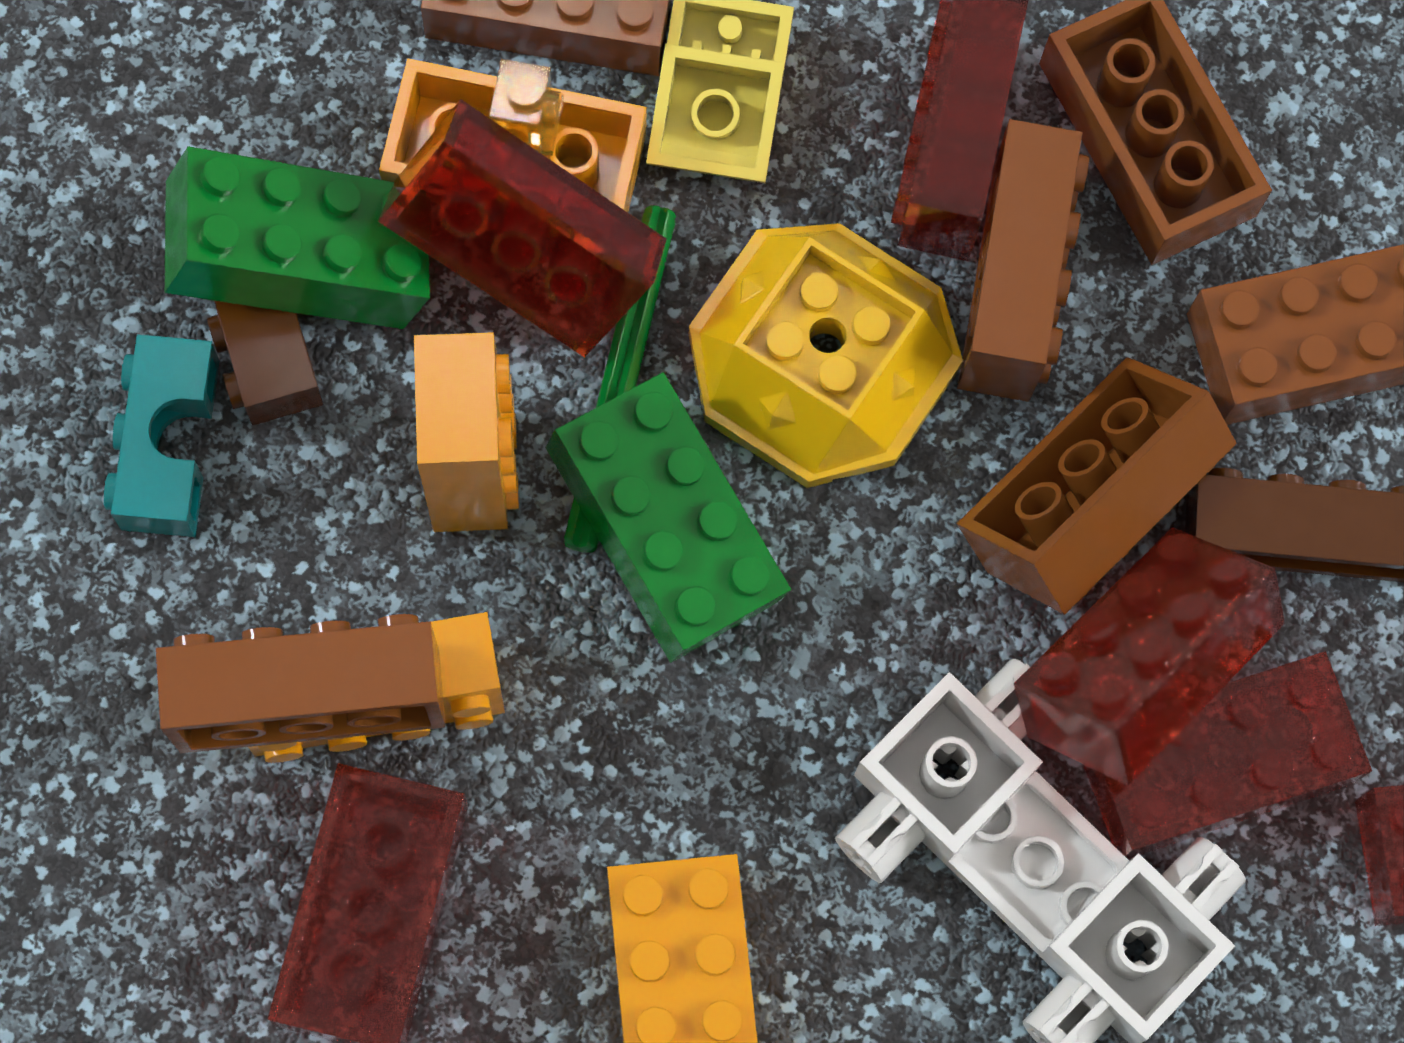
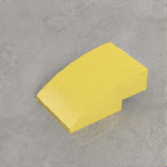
M754 0L673 1L646 164L766 183L794 7Z

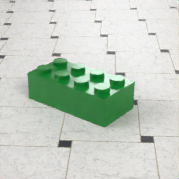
M187 146L166 180L164 293L404 329L430 299L427 188Z
M664 372L554 430L545 448L670 663L773 606L791 590Z

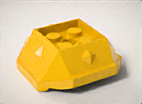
M840 223L756 230L689 325L688 333L705 423L806 488L829 483L833 479L860 475L894 466L961 368L963 362L942 288ZM818 334H830L840 341L842 347L838 351L824 353L817 350L811 344L810 339Z

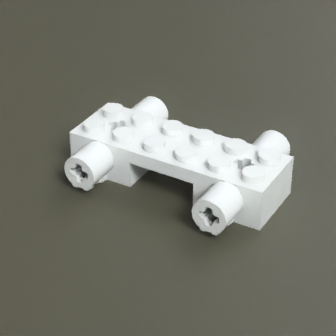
M1014 658L1010 659L975 696L949 672L860 761L854 776L875 797L835 837L837 844L848 858L874 881L882 883L923 842L1063 979L1023 1020L1025 1029L1037 1043H1094L1110 1025L1128 1043L1147 1041L1235 947L1209 920L1245 883L1246 878L1240 870V866L1234 860H1231L1217 844H1213L1203 837H1197L1162 875L1139 853L1129 861L1036 772L1043 761L1021 741L1057 704V698L1049 688L1050 685L1041 679L1029 665H1025ZM936 759L941 764L947 763L950 759L954 760L959 765V769L954 776L960 780H955L952 777L944 780L935 772L938 765L932 760ZM1137 938L1141 940L1147 948L1141 954L1147 960V964L1141 960L1135 963L1131 962L1124 953L1127 947L1123 945V942L1129 944Z

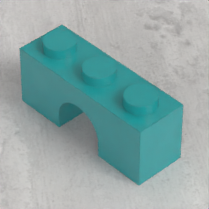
M137 334L134 354H126L124 357L121 385L123 391H129L126 413L116 414L112 438L114 450H120L117 473H108L104 487L105 510H111V516L122 531L196 537L204 477L195 460L167 457L158 451V444L165 428L178 419L185 417L212 419L220 363L212 341Z

